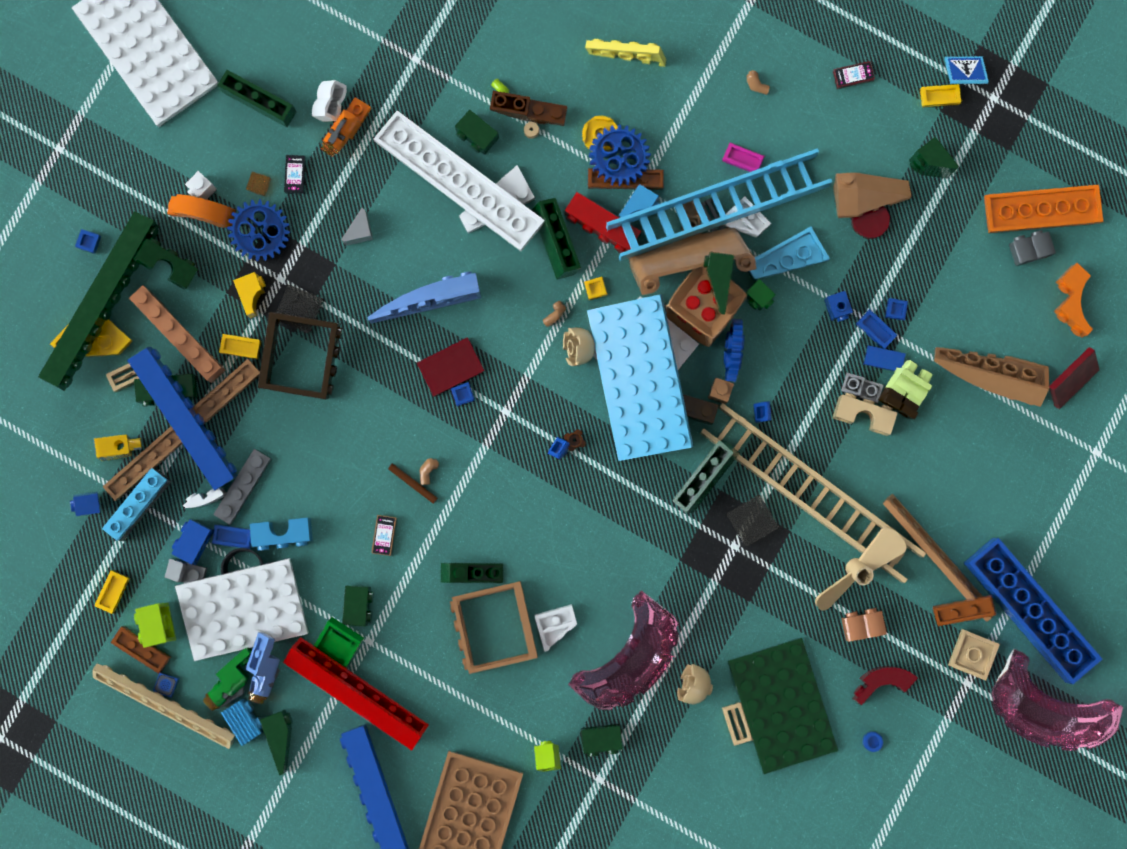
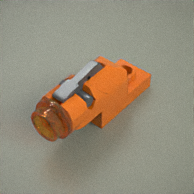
M354 97L347 110L344 109L323 139L321 150L332 157L338 154L348 139H353L369 114L371 107Z

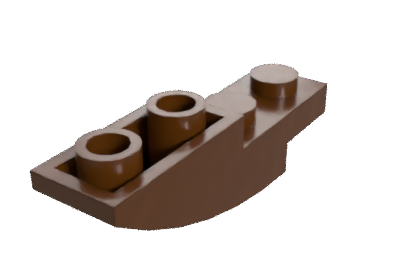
M493 90L490 110L537 124L546 125L548 123L564 126L567 106L531 100L527 96Z

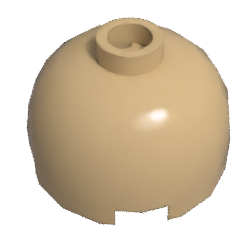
M568 328V332L564 333L563 350L567 349L569 358H566V361L570 366H579L589 362L595 353L593 336L583 328Z
M688 664L680 679L684 680L682 689L678 688L677 697L679 701L688 704H698L705 700L707 695L710 696L713 685L711 684L709 673L705 669L694 664Z

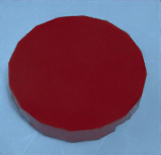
M882 206L879 207V210H870L863 213L862 216L851 217V224L854 231L863 238L875 239L888 229L890 215L887 209Z

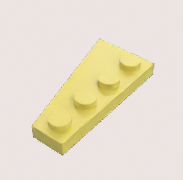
M601 39L586 41L585 48L590 55L615 58V55H618L619 58L626 61L637 58L645 64L655 61L659 62V66H666V58L663 51L655 43L640 45L638 42H629L627 44L617 40H612L611 42H604Z

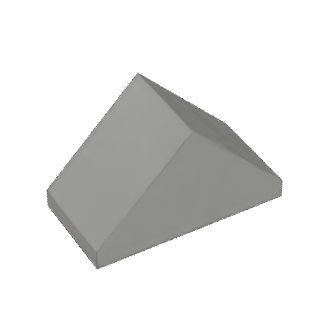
M361 208L341 239L345 245L373 240L368 214L365 209Z

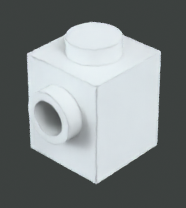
M199 171L185 184L189 188L187 192L191 196L206 200L217 190Z

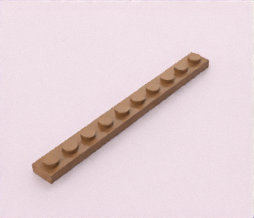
M247 359L193 407V410L196 414H200L204 422L207 423L258 378L260 371ZM168 428L103 486L114 501H118L144 478L151 468L157 467L183 444L173 428Z

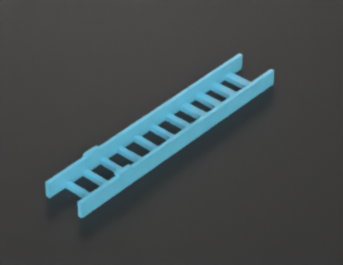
M818 148L607 222V231L622 226L631 248L620 253L619 260H626L830 187L833 182L832 179L813 185L803 164L804 161L817 157L819 153ZM796 164L807 186L795 191L786 170L787 167ZM779 170L789 190L780 197H778L768 175ZM762 176L772 197L771 200L763 203L760 202L751 180ZM746 183L755 204L746 209H743L734 189V186ZM728 189L738 211L726 215L716 192ZM710 194L720 215V218L708 221L699 198ZM693 201L701 219V225L691 226L682 204ZM675 208L684 231L674 233L665 210ZM654 214L658 215L666 237L659 240L656 239L647 218ZM637 220L640 221L649 242L642 246L638 245L630 225L631 222Z

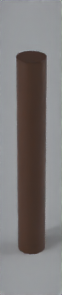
M392 463L389 466V471L434 504L438 498L396 465Z

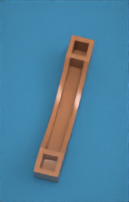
M142 285L129 297L207 381L213 383L226 371L178 322L150 289Z

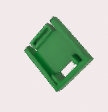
M331 617L315 642L314 647L347 668L364 637Z

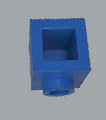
M846 291L824 299L831 321L837 320L841 322L849 319L848 316L853 313Z
M98 492L74 495L73 500H70L71 511L75 512L76 516L95 514L101 511Z

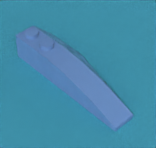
M464 272L460 274V277L455 278L453 276H446L442 278V281L413 290L368 316V321L376 323L481 299L476 273Z

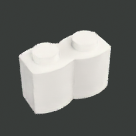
M337 80L321 82L317 91V100L312 107V117L322 122L336 121L341 113V103L346 96V85Z

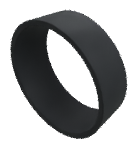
M234 549L223 559L221 575L228 573L229 561L237 553L251 552L257 556L261 565H263V561L257 553L250 549Z

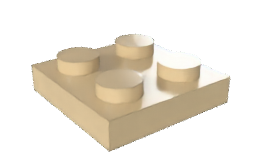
M961 629L948 666L987 680L1000 644Z

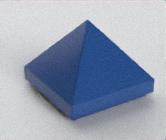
M770 401L754 404L755 423L771 421Z
M557 437L548 454L560 460L567 454L570 443Z

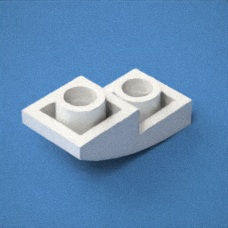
M218 488L215 491L211 489L206 493L207 497L204 494L193 493L186 499L187 502L183 506L185 508H197L209 505L223 498L226 492L223 488Z

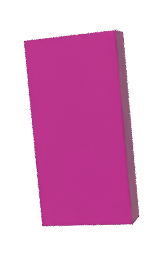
M729 142L722 161L752 172L760 169L764 156Z

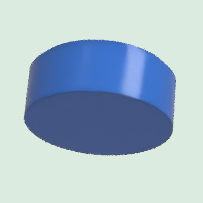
M868 732L863 737V745L867 750L877 752L883 746V738L876 732Z

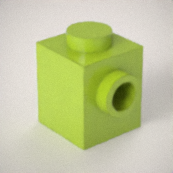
M552 741L540 742L539 746H534L536 770L546 772L561 769L558 745L553 744Z

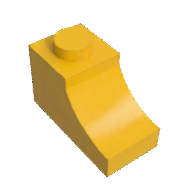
M253 272L233 280L245 313L249 318L258 316L256 304L260 295L265 293L263 287L266 286L263 277Z

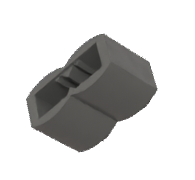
M1042 230L1031 233V237L1018 236L1013 239L1014 242L1009 244L1016 266L1047 258L1056 253L1050 233H1043Z

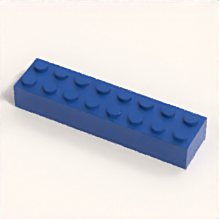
M999 538L989 540L964 562L969 571L987 592L992 595L993 599L1065 683L1074 684L1102 660L1100 655Z

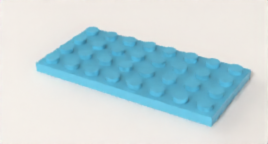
M662 294L587 310L618 461L692 448L693 442Z

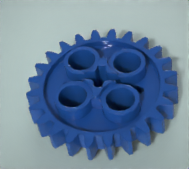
M620 124L616 130L611 125L610 131L604 128L603 134L597 133L598 139L594 138L592 141L594 145L590 146L589 150L592 152L589 153V158H593L590 161V165H596L593 168V172L599 171L598 178L604 176V182L610 179L611 185L618 181L619 186H621L622 181L629 185L630 179L635 183L637 180L636 176L642 178V172H646V166L650 163L647 159L650 158L651 153H647L650 147L644 146L646 139L640 140L641 133L635 135V128L630 132L628 131V126L622 130ZM622 142H628L630 147H624ZM610 146L613 151L607 152L603 147ZM633 159L636 164L630 165L627 160ZM609 164L617 165L618 169H611Z
M259 199L258 204L251 200L250 206L244 202V209L238 206L237 211L239 213L232 212L231 215L235 220L229 219L228 221L233 225L227 227V230L232 231L228 238H234L230 244H237L235 251L242 250V257L246 253L249 254L248 260L255 256L256 262L259 261L260 257L266 261L267 255L273 259V252L280 254L279 247L283 249L286 247L282 242L289 241L285 237V235L290 234V231L285 230L289 223L283 222L287 217L280 216L282 209L277 212L275 211L276 204L269 207V201L262 205L261 199ZM262 213L265 218L264 221H256L254 214ZM247 217L252 220L257 228H263L262 234L271 241L270 244L266 242L260 233H254L256 229L246 220ZM242 225H247L250 228V233L242 234L239 228ZM275 227L278 233L276 236H270L267 233V229ZM254 240H261L263 247L261 249L255 248L253 246Z
M732 319L730 331H727L724 346L727 350H724L723 357L726 381L736 382L738 370L741 369L743 358L741 350H744L745 339L742 331V319Z

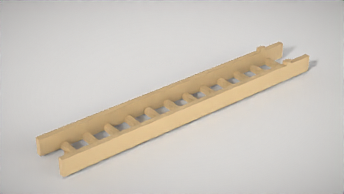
M722 403L719 409L732 419L719 437L716 438L706 429L701 431V435L716 445L719 440L725 437L734 423L738 422L747 431L734 447L737 451L751 433L761 439L763 442L748 461L741 455H738L735 460L862 554L866 548L861 544L875 525L881 529L890 527ZM769 445L778 454L766 470L762 472L752 463L764 447ZM784 456L793 463V466L778 484L768 474L779 459ZM799 467L809 476L797 493L793 495L783 486ZM815 479L824 488L812 505L808 506L799 497L810 482ZM830 490L840 499L828 516L824 518L815 511V508ZM846 502L855 509V512L844 527L839 529L830 521L842 504ZM861 513L871 523L860 538L855 541L846 532ZM900 534L906 542V549H910L919 557L926 555L924 551ZM904 554L891 560L889 564L886 563L881 566L882 569L901 583H905L907 578L893 569L895 564H898Z

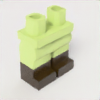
M907 360L902 368H896L895 374L891 377L878 398V401L892 407L894 411L907 419H915L918 415L917 410L932 387L929 382L933 375L921 369L918 376L915 375L914 372L918 365L911 360Z

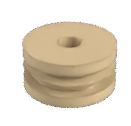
M528 122L524 126L525 136L531 139L538 136L539 127L535 122Z

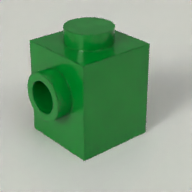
M760 279L746 292L747 299L749 300L748 304L755 310L761 311L763 308L767 310L775 302L773 298L776 294Z

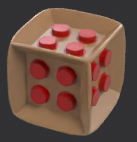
M706 267L695 268L684 279L669 303L665 306L666 316L697 342L710 347L733 318L741 304L745 302L747 294L735 282L730 280L725 315L719 314L706 273Z

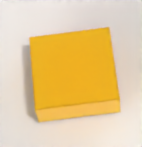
M603 277L584 281L589 301L607 296Z

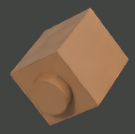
M715 378L708 398L726 404L734 384Z

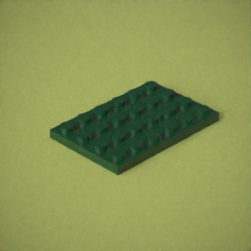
M802 638L728 660L763 774L838 751Z

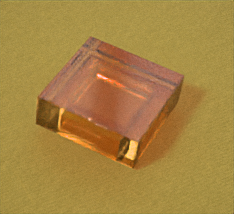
M252 172L246 190L265 197L271 178Z

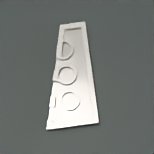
M518 165L496 183V185L523 205L535 200ZM466 210L459 215L468 234L485 225Z

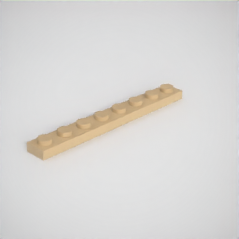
M97 663L93 668L94 679L228 749L231 748L235 735L229 729L220 728L212 720L199 717L195 711L182 708L179 703L165 699L162 694L148 690L141 683L136 684L132 682L126 675H119L106 665L102 666Z

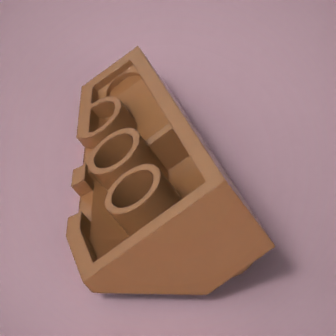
M836 173L833 190L838 218L859 217L867 211L879 210V207L894 205L911 199L909 181L862 173Z

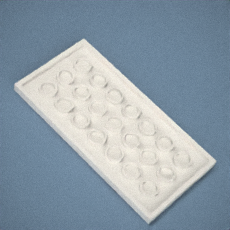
M82 0L71 7L158 128L217 87L218 81L159 0Z

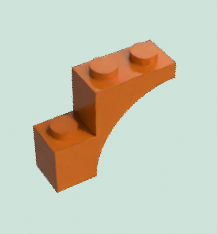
M1076 263L1056 281L1059 285L1058 288L1069 296L1054 312L1061 322L1067 323L1071 327V331L1076 336L1082 338L1093 330L1086 321L1081 308L1082 291L1091 275Z

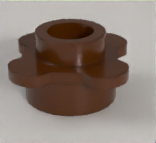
M577 429L575 432L564 435V440L570 443L568 450L574 451L575 448H583L586 442L582 439L581 430Z

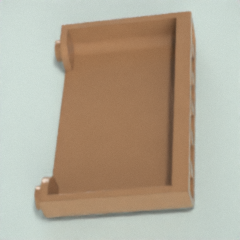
M726 228L687 237L629 258L631 271L642 295L656 292L660 286L659 277L703 267L705 255L708 256L709 252L734 255L735 264L740 271L746 272L757 269L753 254L735 228Z

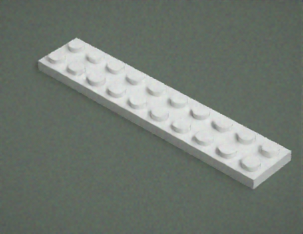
M399 111L394 113L374 137V141L519 251L526 247L543 226L544 220Z

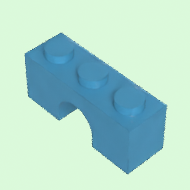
M311 518L288 520L289 529L283 536H278L274 532L273 522L250 524L251 546L257 547L258 551L269 550V546L277 545V549L288 548V544L296 543V546H307L308 542L313 541Z

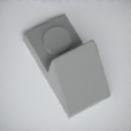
M169 559L165 578L176 582H192L204 579L208 568Z

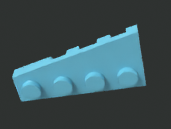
M809 227L755 257L757 269L748 272L753 280H758L829 261L830 258L812 227Z

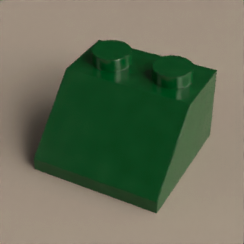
M936 137L918 149L909 159L911 168L924 176L947 179L959 167Z

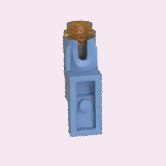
M260 632L257 634L246 670L254 674L248 693L250 695L249 700L263 704L269 697L280 672L278 669L280 659L270 654L275 639Z

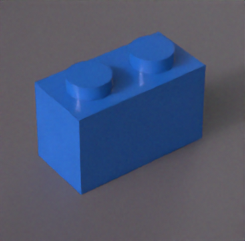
M190 519L189 522L186 521L181 529L183 533L180 539H176L172 546V555L191 565H197L214 530L196 520Z

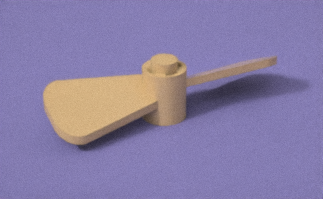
M882 528L860 558L851 559L847 563V575L817 596L815 600L816 606L822 611L829 609L855 581L859 585L869 584L873 579L874 570L904 554L907 547L905 540L893 528Z

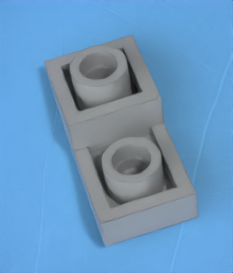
M846 373L841 391L878 404V398L881 395L883 385L866 380L864 377Z

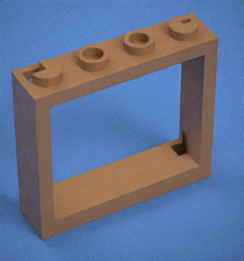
M521 581L452 597L453 601H450L451 612L455 613L457 618L454 621L456 632H460L459 648L460 651H464L465 658L462 661L465 670H468L469 674L538 658ZM514 589L528 653L474 665L460 601Z

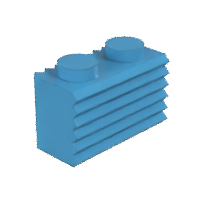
M245 699L238 701L221 712L241 746L264 732L260 723V717L256 718L252 712L254 711L253 705L249 700L246 701Z

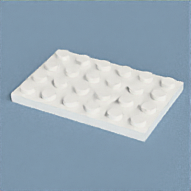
M290 558L175 586L194 661L243 650L247 647L251 648L254 646L258 632L265 633L274 638V642L309 633Z

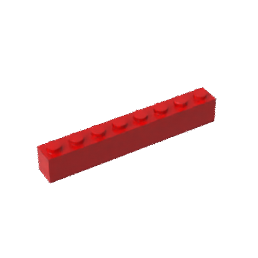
M301 637L291 647L283 662L411 751L429 726V724Z

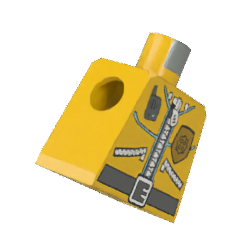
M128 435L94 439L96 456L101 461L132 456V451L142 449L141 438L130 439ZM123 443L124 447L118 450V446Z

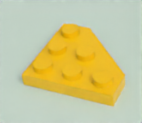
M108 319L104 322L100 335L93 341L91 351L85 357L120 355L131 344L132 340ZM67 326L50 343L51 346L55 348Z

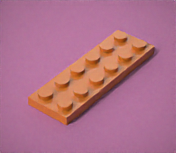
M1099 185L988 194L984 196L988 233L1099 224L1104 222Z

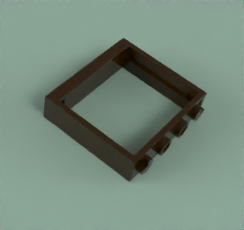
M269 312L258 388L325 400L329 399L334 390L332 377H335L337 372L335 358H338L340 353L338 340L342 338L343 334L342 328H340L341 323ZM280 320L331 328L321 392L270 383Z

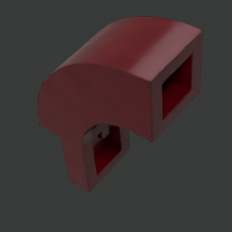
M877 667L859 678L865 684L863 686L860 685L853 694L855 696L852 699L862 705L877 688L888 684L894 685L901 691L906 692L918 677L898 667Z

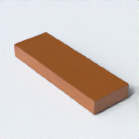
M992 595L933 606L938 626L996 616Z
M124 626L120 627L111 641V644L158 674L163 671L171 656L155 646L143 648V644L139 642L138 635Z

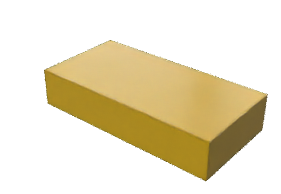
M959 84L928 86L920 89L922 107L959 105L961 103Z
M223 334L219 353L258 359L262 341Z
M111 570L94 606L114 614L130 578Z

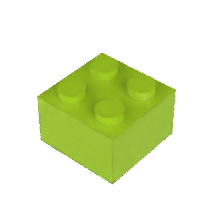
M158 603L135 609L134 620L136 625L139 626L140 633H138V639L140 644H143V648L176 640L169 603Z

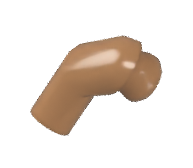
M750 71L747 75L750 89L767 95L770 86L760 82L756 71Z
M561 301L554 303L553 308L555 311L543 319V323L547 327L558 321L565 312L566 307Z
M429 458L420 467L421 485L430 484L429 473L439 467L437 459Z

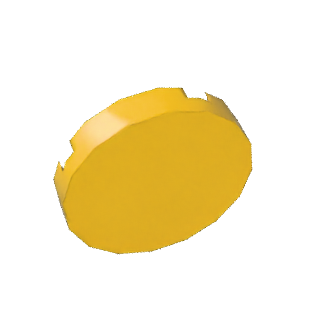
M595 116L587 121L582 131L585 146L590 149V146L594 145L592 143L593 139H598L597 133L603 134L604 128L610 131V127L613 125L616 130L618 128L616 123L606 116ZM610 146L603 147L607 152L612 150Z

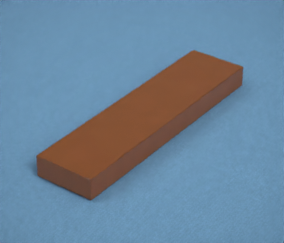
M588 168V189H636L640 184L648 190H663L664 170L647 169L646 172H642V178L636 176L637 180L635 183L630 179L629 185L622 181L621 186H619L618 181H615L613 185H611L610 179L604 182V176L598 178L599 171L593 172V169Z

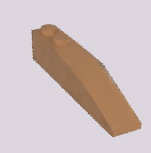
M935 348L934 362L961 379L989 392L1011 400H1018L1029 405L1041 407L1049 391L1048 366L1012 356H1005L1003 359L996 358L995 354L979 356L977 352L972 351L963 354L960 350Z

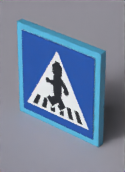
M945 57L950 84H988L989 81L983 57Z

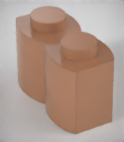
M876 608L866 609L864 614L859 615L857 611L846 613V617L841 618L845 639L848 642L887 634L882 611H877Z

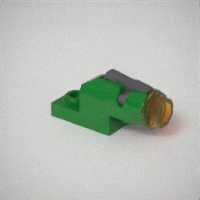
M244 648L216 673L220 680L205 694L206 697L203 699L205 705L210 710L219 709L244 694V686L249 676L240 665L245 666L248 663L252 652L251 648Z

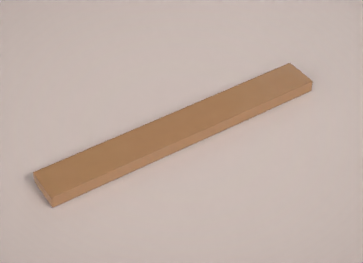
M894 494L888 496L883 502L884 506L966 599L983 597ZM993 616L985 617L983 619L987 622L990 619H992Z

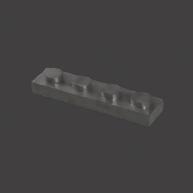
M254 449L213 515L231 525L272 459Z

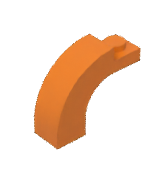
M177 194L171 197L167 214L173 217L193 218L218 227L227 228L232 226L228 221L229 219H234L231 214L232 212L235 213L236 210L210 200Z

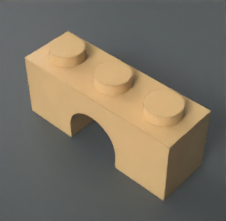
M849 393L839 396L833 419L852 424L855 421L856 415L859 412H863L870 417V431L885 436L891 435L897 412H894L892 407L886 405L879 407L874 405L875 402L864 399L861 401L856 399L857 396Z

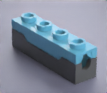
M151 468L102 529L116 541H124L170 485L172 480L158 469Z

